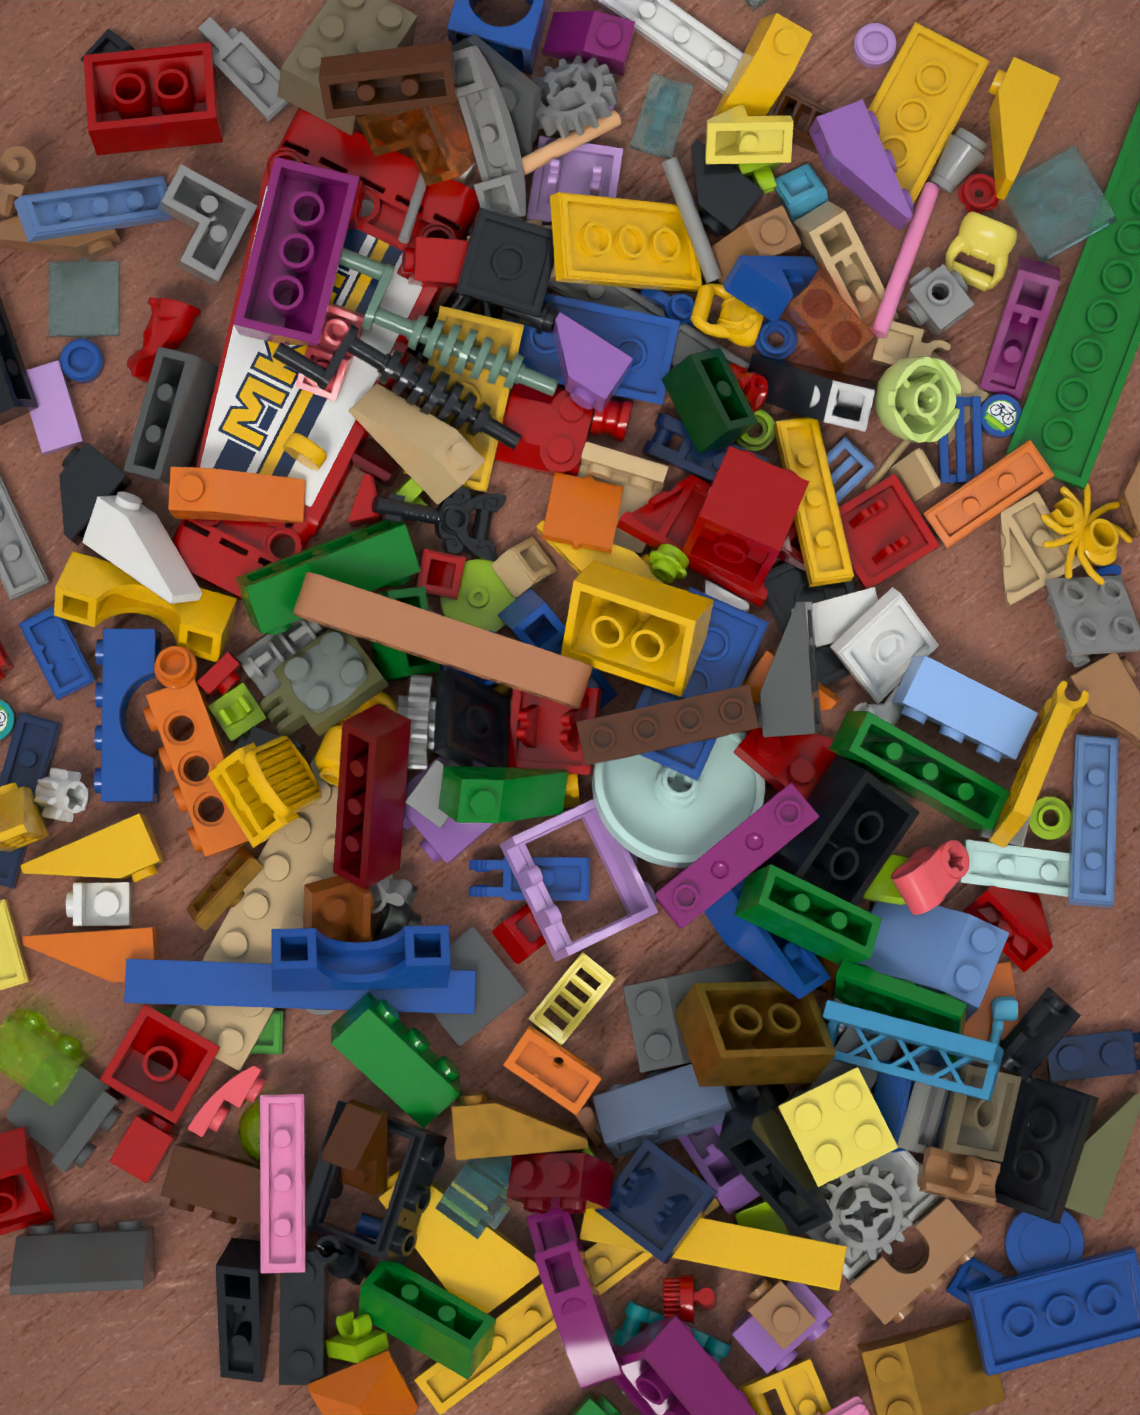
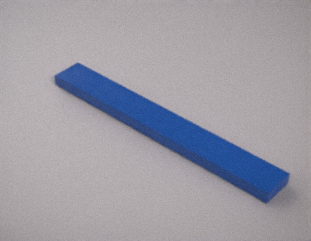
M126 959L124 1003L349 1010L366 993L370 992L379 1001L381 999L387 1000L397 1012L475 1014L476 970H450L448 988L272 992V964Z

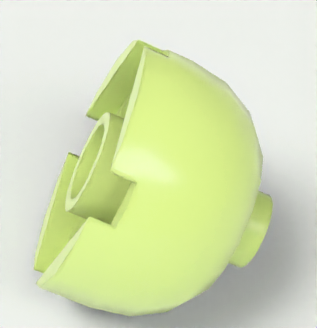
M926 356L901 359L884 371L879 379L874 395L875 411L882 425L893 436L916 443L938 441L950 432L958 419L960 409L955 408L956 394L961 395V385L955 371L943 360Z

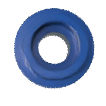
M779 318L777 322L768 319L761 325L755 341L756 349L760 355L784 360L796 348L797 333L795 328L784 319ZM771 334H779L782 336L784 343L780 347H772L768 343V337Z

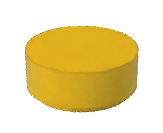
M292 433L283 445V449L291 457L315 471H319L327 459L326 452L319 445L298 433Z

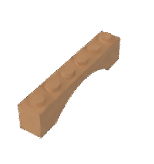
M1110 653L1064 679V681L1068 682L1067 687L1075 700L1078 699L1083 690L1089 693L1088 702L1081 710L1085 717L1105 724L1126 737L1140 750V692L1133 682L1137 678L1135 670L1125 656L1119 658L1117 653Z

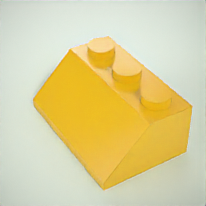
M593 560L573 581L561 655L583 662L596 669L681 697L686 690L705 643L714 600Z

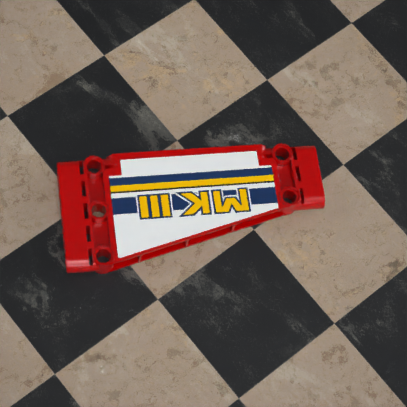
M298 108L277 150L270 154L266 162L196 468H215L305 479L304 523L182 519L172 538V542L193 576L241 600L243 599L235 577L263 567L264 561L270 564L281 560L275 557L273 551L275 544L280 539L289 538L294 540L295 551L293 554L305 550L311 537H315L319 533L354 465L352 461L354 453L365 444L370 434L348 410L376 383L391 391L395 381L390 377L385 385L377 380L379 375L377 369L354 356L338 399L336 401L295 387L299 373L272 357L279 344L239 335L233 323L275 157L361 178L365 189L363 200L373 203L374 208L370 215L359 217L355 230H347L343 247L385 265L389 263L395 266L380 308L412 321L413 319L417 320L419 315L429 317L443 287L408 285V274L402 273L403 248L410 247V241L415 237L463 240L480 207L475 190L432 169L410 240L407 244L401 243L398 238L422 164L356 131L351 136L301 108ZM446 220H448V221H450V222L456 224L459 228L453 226L452 224H450V223L447 222ZM339 264L330 302L366 314L379 280ZM376 324L372 325L370 331L363 329L360 337L362 341L384 354H391L393 350H397L403 353L399 363L403 365L406 363L410 353L408 352L409 347H407L409 340L405 336ZM287 345L305 356L307 346ZM292 433H298L309 438L326 452L327 459L319 471L301 464L283 449V445ZM191 524L209 533L208 537L187 528L188 525ZM226 542L247 552V555L244 556L226 547Z

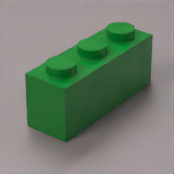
M771 864L746 877L734 914L838 965H841L843 960L857 964L870 959L882 918Z
M368 992L331 1025V1044L424 1128L461 1095L460 1071L448 1057L442 1056L440 1058L429 1048L430 1043L417 1028H407L399 1020L400 1016L392 1004L385 999L379 1001Z
M381 1260L361 1285L358 1316L365 1313L369 1314L372 1324L467 1380L470 1379L492 1349L496 1324L495 1318L398 1262Z

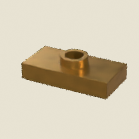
M245 846L241 847L187 906V912L196 924L207 931L227 908L230 909L241 901L245 895L243 890L264 866Z

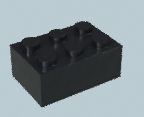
M837 755L806 800L819 815V818L764 863L776 866L856 906L920 812L867 770Z

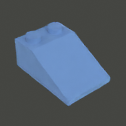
M875 901L870 913L882 918L871 958L857 964L867 965L879 973L896 979H907L916 986L939 994L946 993L955 997L958 1001L967 1003L966 1022L980 1007L1009 932L971 914L941 906H936L920 915H913L905 904L898 905Z

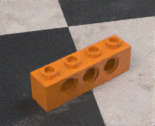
M194 678L185 687L178 689L166 687L146 695L149 706L143 708L151 731L158 730L164 746L158 748V752L166 772L174 771L179 785L173 788L178 807L181 812L188 810L193 827L188 828L191 843L196 853L203 851L206 858H213L250 844L209 775L198 782L192 781L188 775V766L196 758H204L208 762L209 772L217 767L216 765L228 757L213 715L208 708L209 704L203 688L197 683L198 679ZM182 718H190L194 724L193 735L186 741H178L173 734L175 723ZM211 798L220 799L224 805L222 817L215 822L207 821L202 811L205 802Z

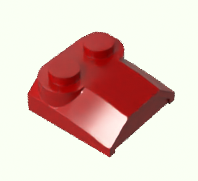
M514 383L502 424L522 436L514 450L498 441L494 461L554 476L555 472L577 476L595 408L588 410L579 406L571 399V393L562 388L556 387L552 397L518 383L517 385Z

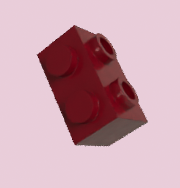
M586 1153L512 1155L507 1197L523 1203V1210L539 1214H547L550 1209H559L563 1212L584 1214L586 1209H609L614 1165Z

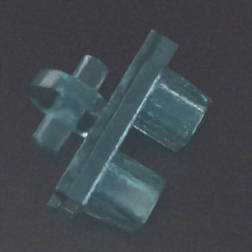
M653 73L630 148L664 159H671L694 85L672 81Z

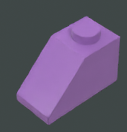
M560 312L555 319L553 338L565 390L571 393V399L579 406L588 410L595 408L602 413L629 373L633 358Z

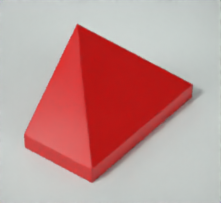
M990 886L963 910L964 913L971 914L1009 932L1002 952L1023 972L1027 971L1053 948L1040 897L1037 894Z

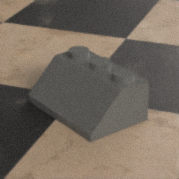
M142 1219L116 1221V1228L99 1229L98 1221L72 1223V1230L55 1231V1223L29 1225V1232H24L16 1237L10 1279V1295L144 1289L156 1279L154 1226L142 1227Z

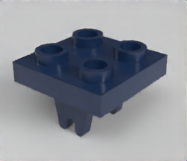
M645 1139L613 1183L609 1209H595V1211L662 1263L668 1264L718 1194V1191L652 1141Z

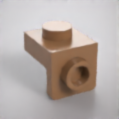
M766 1277L747 1294L751 1299L746 1304L748 1311L783 1350L816 1321L813 1315L781 1279L775 1278L770 1281Z

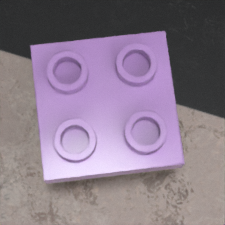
M539 136L538 149L557 138ZM586 143L557 159H551L550 163L536 169L533 175L527 220L541 219L542 225H552L550 195L557 192L616 198L623 148Z

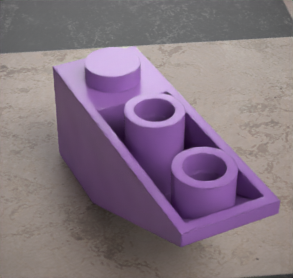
M862 99L817 116L808 131L825 170L897 230L903 229L913 217V201L906 188L901 189L895 175L897 166L894 156L889 149L885 150L878 136L880 134V126L874 112L867 110Z

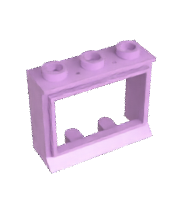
M594 799L523 831L500 844L555 962L658 913L655 907L657 902L654 895L655 892L647 881L642 880L636 867L638 864L637 856L619 844L610 834L598 814ZM582 818L628 915L572 942L562 922L560 910L554 905L543 883L542 873L538 866L534 864L525 844Z

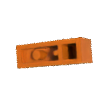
M171 467L168 510L174 518L304 523L306 480L215 468Z
M158 927L22 936L24 946L109 982H124V990L126 959L160 960Z

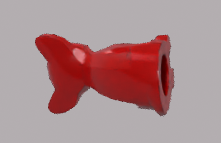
M149 297L147 303L151 306L152 314L143 332V348L136 351L127 361V367L131 370V375L144 383H148L158 347L171 350L176 349L186 339L196 318L201 316L200 309L173 299Z

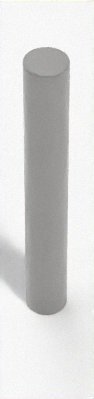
M678 157L661 162L706 283L722 278Z

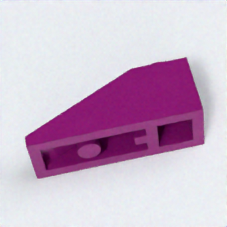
M1022 256L1018 257L979 388L1020 400L1060 284V267Z

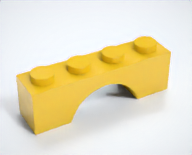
M72 551L55 586L54 616L96 627L107 618L119 614L137 613L147 615L161 621L171 630L177 646L189 649L196 657L218 662L234 627L237 598L200 588L202 591L200 600L170 604L113 563Z

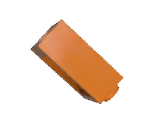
M531 1025L526 1029L503 1064L504 1067L576 1116L602 1079L600 1072ZM560 1057L564 1061L562 1063H556L554 1059Z

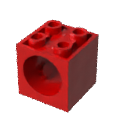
M729 446L682 552L695 562L759 590L781 551L810 481L799 477L790 469L778 468L767 463L750 451L738 450Z

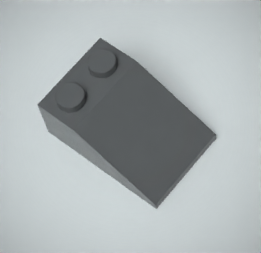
M744 960L622 986L640 1073L691 1062L674 1012L694 983L753 982L749 961Z

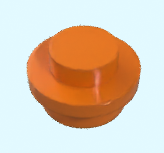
M181 646L165 648L159 653L154 664V672L157 679L162 685L172 689L182 688L190 684L198 671V663L194 654L189 649Z

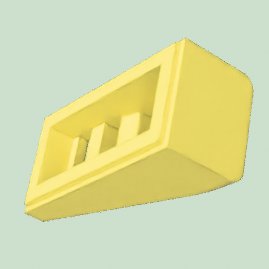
M582 952L528 1019L562 1046L616 978ZM580 968L600 983L596 990L576 975ZM569 981L589 996L585 1004L565 988ZM558 995H561L579 1010L574 1017L554 1002ZM547 1008L568 1023L564 1030H561L543 1015Z

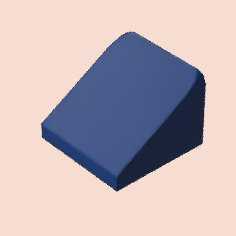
M971 1257L960 1266L946 1292L970 1306L966 1288L1007 1277L978 1259Z

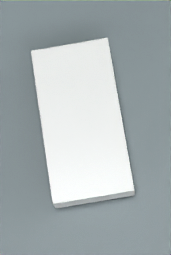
M875 587L812 604L816 648L834 643L878 601Z

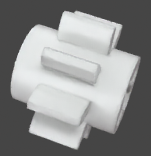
M51 768L50 777L38 779L34 802H37L40 807L44 808L42 817L73 822V813L85 811L89 788H86L80 782V772Z

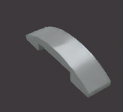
M477 45L455 51L453 54L458 80L457 98L482 179L481 183L474 185L480 208L513 218L525 216L526 189L522 158L514 125L504 96L490 66Z

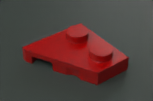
M762 728L752 730L733 752L776 790L780 792L792 782L805 800L810 796L838 755L829 750L834 740L832 738L819 734L763 737Z

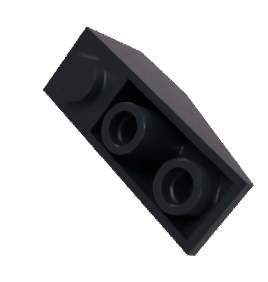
M752 353L748 372L758 373L767 380L768 392L765 403L825 423L866 432L877 381Z

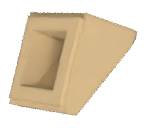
M920 448L907 455L890 469V474H896L913 503L936 492L941 484L923 449L921 450Z
M533 536L508 549L492 564L493 570L515 598L520 597L529 588L532 589L557 571Z

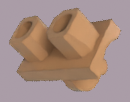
M17 145L9 147L4 151L0 160V214L3 216L12 217L14 213H17L14 201L18 197L43 193L46 182L42 180L30 181L35 177L39 163L35 153L26 146Z
M927 1147L925 1148L924 1159L919 1164L917 1185L920 1187L919 1191L992 1208L996 1205L995 1184L1001 1164L944 1151L939 1148Z

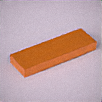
M1029 439L929 507L923 514L944 545L949 548L1055 475Z

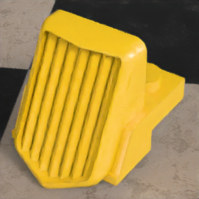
M280 736L257 747L254 742L241 747L216 765L217 767L208 773L253 848L299 818L297 812L312 805L322 797V790L308 762L287 736Z

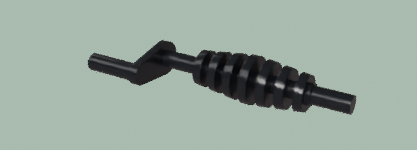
M352 324L343 335L326 368L280 342L272 356L317 383L316 386L325 390L345 354L348 352L377 369L379 373L377 380L385 385L390 377L394 379L391 391L396 395H399L405 386L408 387L409 391L405 401L409 405L413 406L420 395L423 396L424 399L419 407L420 412L428 415L436 404L439 407L434 417L443 422L452 413L454 416L450 426L457 430L461 428L464 422H467L469 424L466 429L467 434L474 437L478 432H484L512 450L515 449L522 436L492 418L490 414L491 406L486 402H483L478 409L475 408L474 405L478 396L473 392L469 391L463 400L459 397L464 385L456 380L448 391L445 390L450 378L448 373L441 371L434 382H431L430 378L435 367L425 364L419 374L416 373L415 369L419 360L409 357L404 365L399 363L403 353L393 350L391 354H384L357 338L356 335L359 328Z

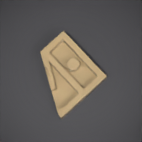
M1038 491L998 514L1004 599L1007 607L1046 586V579L1059 578L1065 574V561L1070 544L1068 543L1056 548L1043 547L1042 543L1044 541H1053L1064 537V535L1056 533L1041 520V515H1048L1050 511ZM1074 554L1072 570L1081 565L1076 554Z

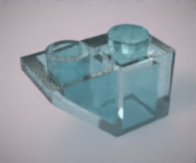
M512 1156L470 1159L450 1184L435 1209L476 1239H479L488 1225L496 1230L511 1209L505 1202L508 1200L507 1192Z

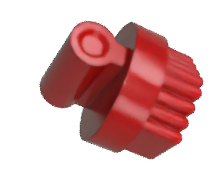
M680 1274V1278L663 1279L664 1319L676 1315L679 1320L686 1324H695V1306H701L704 1310H712L716 1306L717 1301L712 1289L705 1287L699 1292H695L694 1274Z

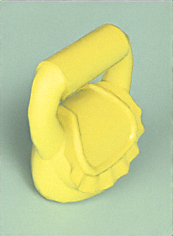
M973 211L967 213L961 221L959 234L950 243L945 254L946 268L949 272L952 270L957 271L969 286L984 292L993 289L1005 276L1009 253L1012 251L1017 240L1016 229ZM960 252H963L967 256L971 255L986 261L987 264L991 263L994 265V274L991 276L955 261V258Z

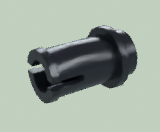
M548 301L546 305L542 304L540 315L537 318L507 308H503L502 317L537 329L536 333L542 335L543 332L551 334L555 319L559 315L560 310L553 308V303Z

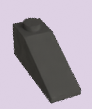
M812 601L796 602L761 689L760 702H755L754 708L758 726L763 729V737L822 732Z

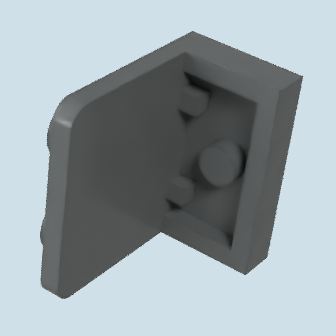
M55 1050L50 1053L7 1112V1118L16 1127H25L32 1139L55 1155L51 1162L66 1172L73 1169L76 1165L82 1168L97 1149L92 1144L102 1130L108 1133L121 1117L123 1111L119 1109V1106L125 1100V1097L112 1087L101 1082L99 1077L62 1050Z

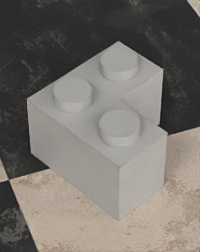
M182 164L176 170L157 209L195 229L176 267L214 287L219 282L257 205Z

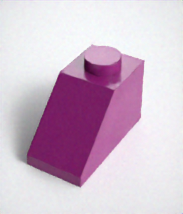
M598 11L554 12L542 53L557 59L564 58L565 61L572 63L576 56H581L584 64L591 58H596L599 66L606 64L610 73L624 76L635 37V21Z

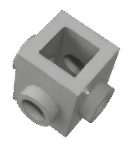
M944 264L934 271L928 266L916 274L909 281L912 288L909 289L905 297L908 302L905 308L910 317L919 326L925 324L935 338L969 314L975 305L966 294L969 289L961 275L955 270L949 272ZM933 296L939 297L940 300L935 299Z

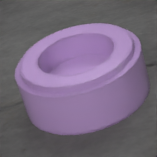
M871 23L862 27L856 34L853 43V52L857 61L861 65L872 69L887 65L893 58L896 50L894 33L890 28L880 23Z

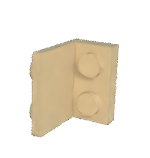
M586 442L577 477L585 478L586 476H592L595 481L624 487L617 520L618 524L622 514L627 511L630 513L648 504L650 498L662 492L669 466ZM616 527L613 544L632 550L637 554H642L646 543Z

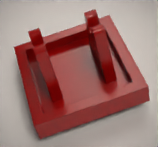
M895 473L839 507L853 573L864 590L877 586L940 546Z
M586 688L580 709L568 707L513 689L508 767L565 769L571 774L593 776L594 765L585 767L576 722L599 717L602 689Z

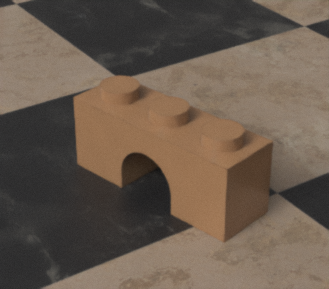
M940 1197L912 1223L921 1234L925 1247L924 1254L916 1265L906 1269L896 1268L890 1265L879 1253L876 1256V1260H871L853 1278L846 1280L884 1325L888 1324L891 1320L895 1324L903 1320L914 1309L915 1306L912 1301L923 1291L927 1294L935 1291L947 1279L944 1272L956 1261L960 1265L964 1264L979 1250V1246L976 1243L983 1237L946 1197Z

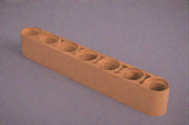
M310 572L305 574L292 613L305 620L576 709H580L593 669L592 666Z

